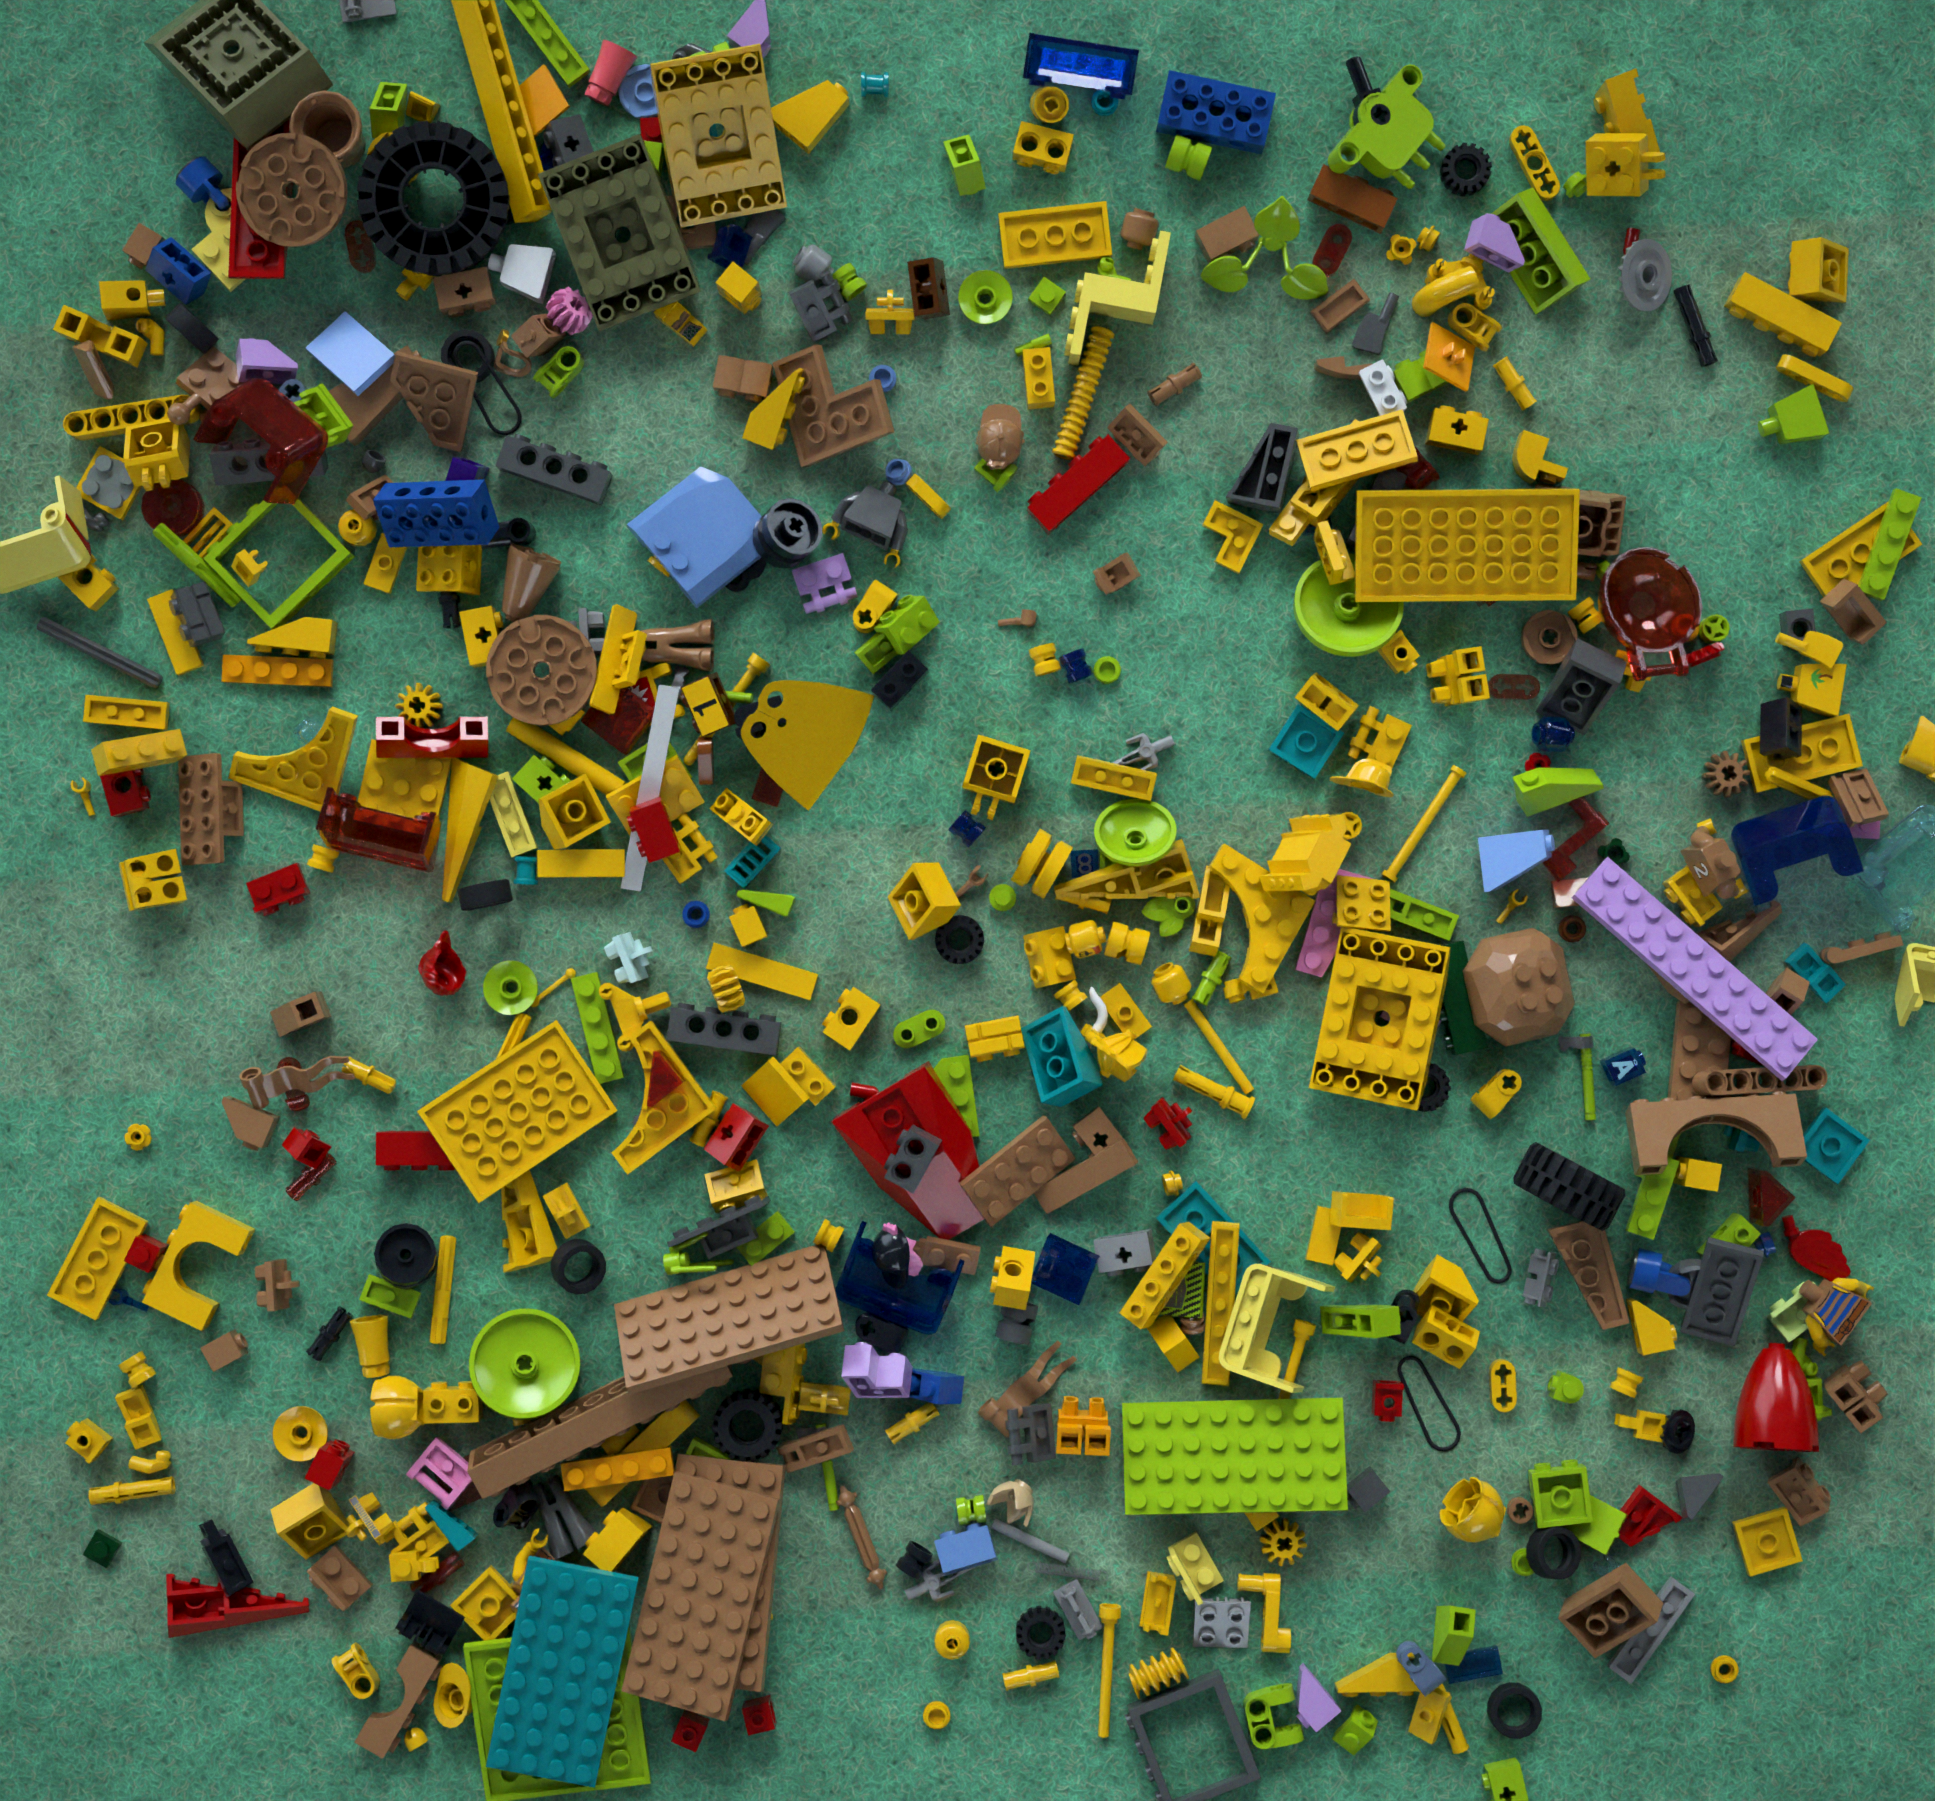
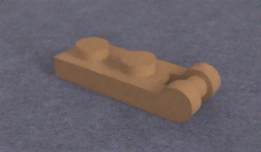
M1887 931L1875 934V940L1865 942L1864 938L1847 942V948L1826 947L1821 950L1820 958L1824 963H1840L1903 946L1901 935H1891V932Z
M844 1424L793 1441L783 1442L776 1449L785 1460L786 1472L790 1473L851 1453L854 1447ZM793 1451H796L799 1458H795Z

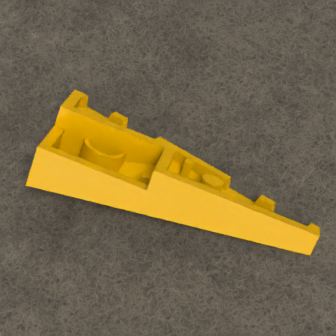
M452 758L442 891V900L448 903H452L482 829L479 826L499 777L494 773L458 758Z
M1182 839L1175 841L1170 852L1154 863L1143 866H1126L1116 863L1054 886L1057 899H1062V897H1080L1081 899H1089V897H1105L1106 899H1148L1149 897H1166L1167 899H1175V897L1200 898Z
M528 1170L501 1188L502 1220L505 1221L508 1238L502 1239V1247L508 1248L509 1263L503 1264L504 1273L549 1262L558 1249L532 1174Z

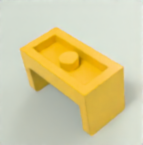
M1332 1191L1329 1224L1339 1227L1391 1230L1394 1198L1379 1194Z

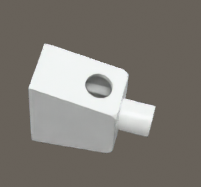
M511 244L508 247L506 257L491 254L488 269L501 273L500 283L503 287L543 304L555 263L556 253L552 248Z

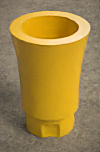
M388 1315L363 1316L351 1320L350 1325L355 1337L363 1377L375 1378L389 1374Z

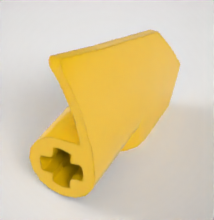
M1920 716L1914 737L1905 745L1899 758V763L1926 774L1925 777L1935 782V725L1924 716Z

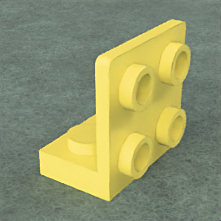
M1195 1531L1169 1546L1170 1555L1166 1558L1175 1576L1181 1575L1183 1577V1580L1180 1582L1190 1601L1195 1599L1199 1606L1203 1604L1200 1594L1223 1582L1224 1579L1198 1533Z

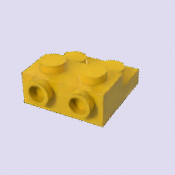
M490 1565L450 1606L454 1611L465 1617L464 1621L484 1641L502 1639L510 1631L507 1626L516 1620L517 1614L511 1609L510 1605L519 1595L512 1589L513 1583L509 1584Z

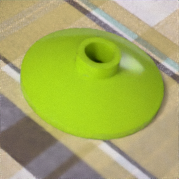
M979 270L970 274L962 282L958 293L959 306L963 314L971 321L983 325L993 324L1003 319L1009 312L1013 299L1012 289L1008 281L1001 274L991 270ZM988 295L991 299L990 302L983 304L980 301L981 296Z
M507 960L497 963L488 971L483 982V993L492 1009L501 1014L516 1015L526 1011L534 1003L538 993V982L534 972L527 965L519 961ZM511 982L517 986V990L514 993H510L507 990V985Z

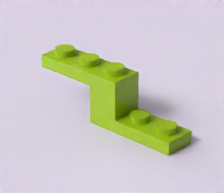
M1680 1134L1669 1145L1668 1165L1663 1174L1636 1175L1642 1178L1625 1231L1654 1240L1680 1162L1672 1159Z

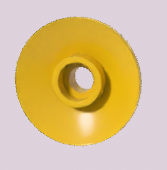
M295 1406L287 1409L277 1418L273 1427V1441L277 1450L284 1457L292 1461L301 1462L314 1458L319 1448L327 1443L328 1427L325 1419L319 1412L310 1407ZM300 1427L307 1430L306 1437L299 1436L298 1429Z

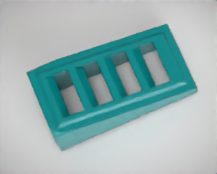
M766 835L761 842L771 850L769 854H766L760 847L749 842L724 870L727 875L744 889L751 884L781 849ZM751 849L764 858L761 863L749 853ZM744 857L756 866L754 870H751L742 862ZM737 865L749 874L746 879L735 870Z
M432 1500L425 1507L428 1514L456 1551L461 1550L478 1536V1533L452 1512L443 1508L439 1502Z

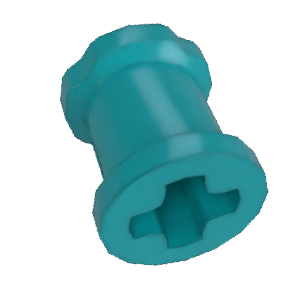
M861 72V97H866L867 94H883L884 97H889V72H884L883 75H867L866 72Z
M515 856L514 861L517 862L516 879L513 880V884L538 885V880H536L537 857Z

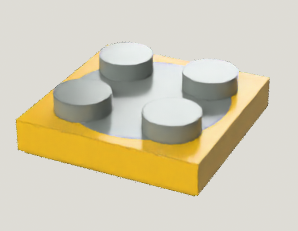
M99 446L76 488L81 491L83 499L124 520L142 486L134 487L125 468L123 458Z

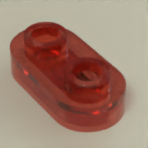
M1334 224L1327 229L1312 260V264L1319 267L1326 277H1330L1337 272L1352 241L1350 229L1343 224ZM1338 235L1342 238V243L1336 244L1332 238ZM1324 259L1328 260L1330 267L1323 268L1320 262Z

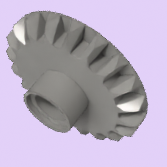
M1640 239L1639 241L1632 242V246L1626 248V255L1621 257L1623 265L1618 267L1621 271V277L1618 280L1621 281L1622 286L1619 290L1624 292L1623 300L1629 301V307L1636 308V311H1652L1665 301L1669 293L1672 281V268L1668 254L1661 244L1652 239Z

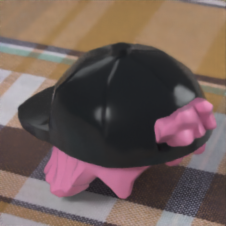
M888 1222L883 1224V1230L874 1239L872 1257L878 1269L882 1271L887 1284L892 1288L902 1289L907 1284L908 1275L914 1277L919 1275L923 1263L921 1258L913 1251L916 1240L907 1238L896 1224L893 1225Z

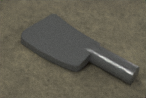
M776 209L751 215L744 231L753 239L740 256L739 260L748 265L761 245H764L771 234L786 220L781 212Z
M1394 293L1388 294L1379 316L1373 313L1365 315L1352 343L1355 349L1377 355L1381 353L1384 335L1398 301V295Z

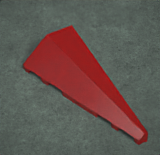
M166 1574L169 1638L309 1612V1599L305 1597L302 1602L285 1599L286 1596L283 1593H277L276 1597L261 1595L260 1589L245 1587L227 1597L219 1582L217 1587L200 1584V1579L192 1577L190 1582L175 1580V1574Z

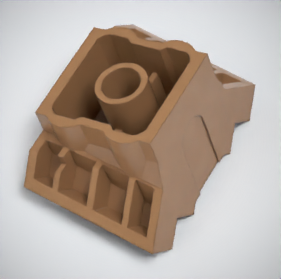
M1536 484L1535 489H1570V487ZM1580 490L1578 554L1597 557L1601 555H1619L1626 496L1595 490Z

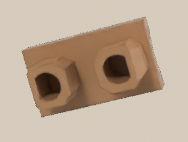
M287 1259L266 1261L264 1264L256 1266L255 1278L257 1281L265 1280L266 1290L259 1291L256 1295L257 1306L266 1307L267 1312L290 1308L289 1299L293 1298L292 1288L300 1287V1281H291V1271H287Z

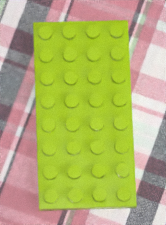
M1343 1398L1122 1403L1125 1515L1348 1511Z

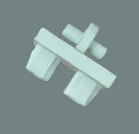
M631 932L613 937V941L606 945L604 949L610 960L620 957L623 967L615 970L618 983H634L648 978L645 966L649 965L646 954L653 951L651 946L643 948L640 939L633 940Z

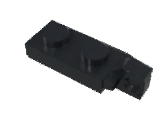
M212 1519L200 1524L199 1528L205 1538L200 1541L203 1546L202 1549L226 1596H231L254 1583L230 1535L226 1534L224 1529L218 1531Z

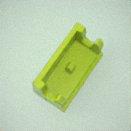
M319 384L317 387L301 392L299 396L302 400L292 403L290 408L318 447L322 450L345 442L354 425L324 384Z

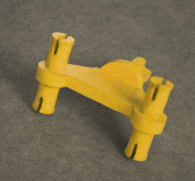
M1469 253L1468 256L1454 262H1446L1445 260L1441 263L1443 259H1438L1435 264L1429 267L1425 279L1426 285L1451 272L1471 266L1479 280L1478 292L1470 294L1474 297L1473 307L1483 312V310L1491 305L1495 291L1492 288L1489 292L1490 286L1486 285L1483 278L1482 263L1484 260Z
M604 983L599 988L601 998L611 1000L623 1034L619 1037L617 1045L620 1050L625 1052L633 1049L634 1045L629 1036L642 1027L644 1020L648 1019V1015L671 1006V1000L667 992L642 999L641 996L635 997L611 983Z

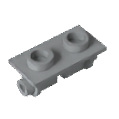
M1535 1248L1534 1253H1531L1528 1272L1538 1275L1537 1279L1526 1278L1523 1297H1525V1303L1535 1305L1536 1300H1538L1537 1306L1543 1307L1546 1306V1302H1550L1552 1299L1553 1286H1550L1552 1275L1557 1273L1559 1260L1555 1259L1556 1252H1548V1256H1545V1250Z
M1078 1579L1053 1591L1079 1640L1085 1637L1090 1639L1096 1635V1631L1103 1628Z

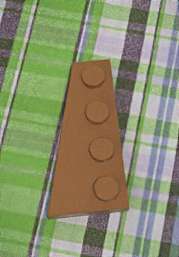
M1583 1221L1547 1229L1600 1328L1605 1330L1630 1323L1606 1231H1601Z

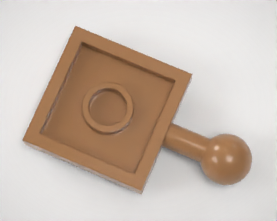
M213 346L177 377L176 384L187 392L190 397L183 403L172 404L167 412L168 418L173 424L183 425L189 420L190 411L198 404H202L219 418L250 391L255 383L239 382L237 365Z

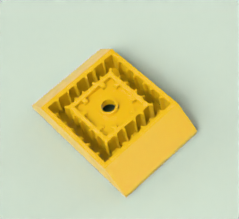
M760 43L650 64L653 93L672 195L680 227L786 208L787 202ZM713 124L723 125L724 132L721 136L713 137L709 134V129Z
M1341 927L1309 1088L1418 1111L1427 1083L1448 978L1451 947ZM1381 1010L1388 1012L1390 1016L1389 1023L1383 1027L1375 1022V1015Z

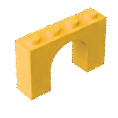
M194 1201L190 1202L189 1205L186 1204L181 1210L178 1218L181 1222L178 1229H173L167 1239L166 1244L169 1247L165 1255L161 1254L154 1268L157 1269V1272L153 1279L147 1281L142 1293L145 1294L142 1303L202 1331L208 1328L220 1303L192 1290L186 1285L180 1273V1261L184 1251L194 1242H208L239 1256L244 1254L255 1228L203 1203Z

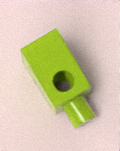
M1814 384L1776 402L1768 408L1770 418L1758 421L1760 435L1765 437L1775 433L1779 444L1816 440L1829 434Z

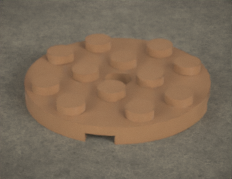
M281 133L260 141L247 153L241 164L239 180L236 182V196L244 219L259 236L278 245L303 247L321 241L336 228L346 208L348 195L347 181L337 157L324 144L305 135ZM294 182L299 186L296 198H289L286 195V187L289 183Z
M534 615L511 623L497 636L487 657L486 676L491 694L505 712L522 722L545 726L568 720L587 704L595 685L598 668L596 656L590 642L577 627L555 616ZM539 663H546L549 666V675L544 678H538L535 674V667Z

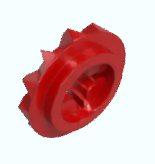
M1716 642L1683 656L1681 659L1682 665L1686 666L1689 664L1690 668L1721 656L1720 651L1725 650L1723 643Z

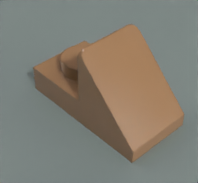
M384 474L351 493L346 501L364 520L373 517L374 521H376L379 517L373 499L385 483L394 482Z

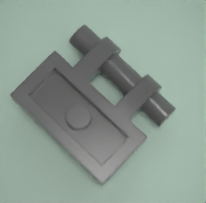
M830 271L820 275L824 283L822 287L817 289L814 281L810 280L788 292L813 342L837 330L833 320L840 317L843 324H848L853 320L849 312L851 308L848 302L843 300L839 292L840 285L836 279H833ZM830 296L834 304L833 308L827 310L823 298Z
M1051 1403L1022 1407L1023 1418L1020 1419L1018 1417V1408L1007 1409L1008 1420L1005 1421L1006 1429L1009 1430L1010 1445H1008V1454L1011 1455L1012 1465L1023 1464V1453H1027V1462L1031 1463L1056 1459ZM1021 1428H1024L1026 1443H1021Z

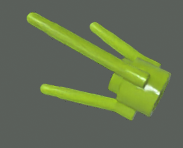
M707 1231L678 1245L669 1247L670 1253L663 1256L667 1275L716 1271L717 1266L732 1265L734 1260L690 1263L688 1253H683L681 1250L708 1235Z

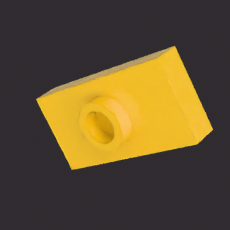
M381 533L364 585L391 594L407 547H389L385 534Z
M1120 982L1100 996L1106 1005L1108 1014L1122 1033H1126L1130 1029L1139 1037L1152 1027Z
M1438 1687L1426 1697L1420 1692L1408 1732L1431 1745L1435 1743L1451 1695Z

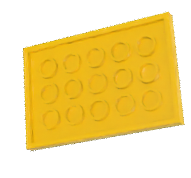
M555 1020L419 1109L417 1113L479 1204L618 1110L559 1022Z

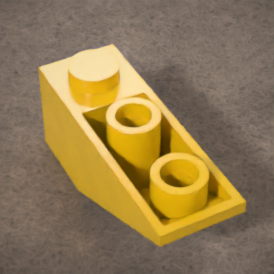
M799 368L795 370L750 412L742 436L743 439L771 450L784 443L788 431L784 427L787 418L791 419L795 412L796 404L793 403L795 394L800 393L803 388L805 378L801 376L804 369Z
M303 617L247 639V644L255 646V651L272 653V648L282 649V654L299 656V651L310 652L309 657L326 659V654L334 655L338 623L330 619Z
M1412 1652L1407 1655L1411 1661L1414 1660L1415 1657ZM1388 1653L1335 1683L1337 1692L1342 1693L1344 1697H1357L1359 1693H1369L1371 1696L1381 1697L1385 1696L1386 1692H1397V1695L1411 1696L1414 1695V1692H1421L1398 1661L1396 1653Z

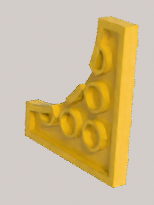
M332 706L328 710L326 720L317 735L306 745L286 754L258 756L237 751L233 755L228 779L332 815L335 811L358 715Z
M1224 843L1220 846L1208 868L1221 877L1232 891H1235L1243 906L1242 911L1247 929L1249 928V947L1247 948L1245 963L1238 981L1255 992L1263 994L1314 905L1315 900L1301 891H1264L1259 876L1270 874V872Z
M652 1020L629 1036L644 1070L645 1088L642 1110L635 1126L627 1138L611 1152L627 1175L717 1109Z

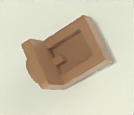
M1128 552L1093 571L1097 587L1106 595L1118 591L1141 576Z

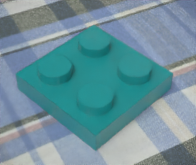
M1297 704L1268 751L1314 780L1344 733L1340 730H1335L1320 717Z
M1823 1107L1803 1134L1807 1153L1804 1161L1833 1183L1839 1184L1870 1140L1828 1108Z

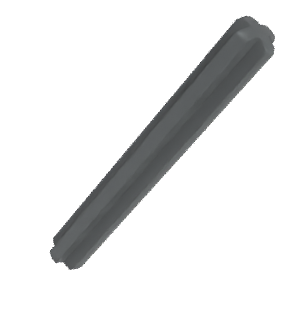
M42 617L37 624V630L152 688H158L162 682V675L46 617Z

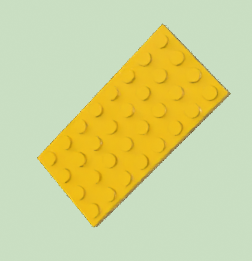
M1580 489L1356 491L1354 601L1576 600Z

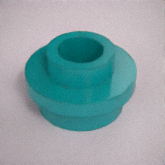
M1106 88L1096 91L1091 99L1093 111L1100 116L1112 115L1118 107V97L1115 92ZM1102 99H1107L1110 105L1102 107L1099 102Z

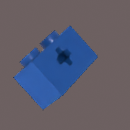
M172 237L152 248L145 269L185 305L205 293L212 274L206 266Z

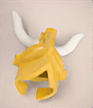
M1090 987V999L1097 1009L1098 1017L1093 1026L1086 1023L1080 1033L1085 1036L1084 1040L1089 1049L1092 1046L1097 1047L1098 1064L1101 1068L1100 1074L1106 1078H1109L1112 1074L1125 1083L1137 1072L1135 1068L1145 1060L1147 1048L1135 1041L1137 1034L1130 1029L1126 1033H1117L1105 1037L1102 1031L1107 1024V1008L1095 989Z

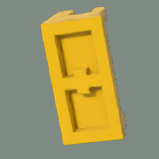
M1147 1571L1139 1626L1144 1631L1150 1632V1630H1155L1160 1635L1168 1636L1176 1587L1175 1575Z

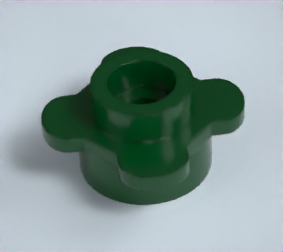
M1614 838L1608 845H1601L1597 849V854L1602 856L1603 860L1609 857L1617 865L1628 862L1630 858L1629 853L1626 852L1619 838ZM1611 852L1616 853L1615 857L1611 856Z

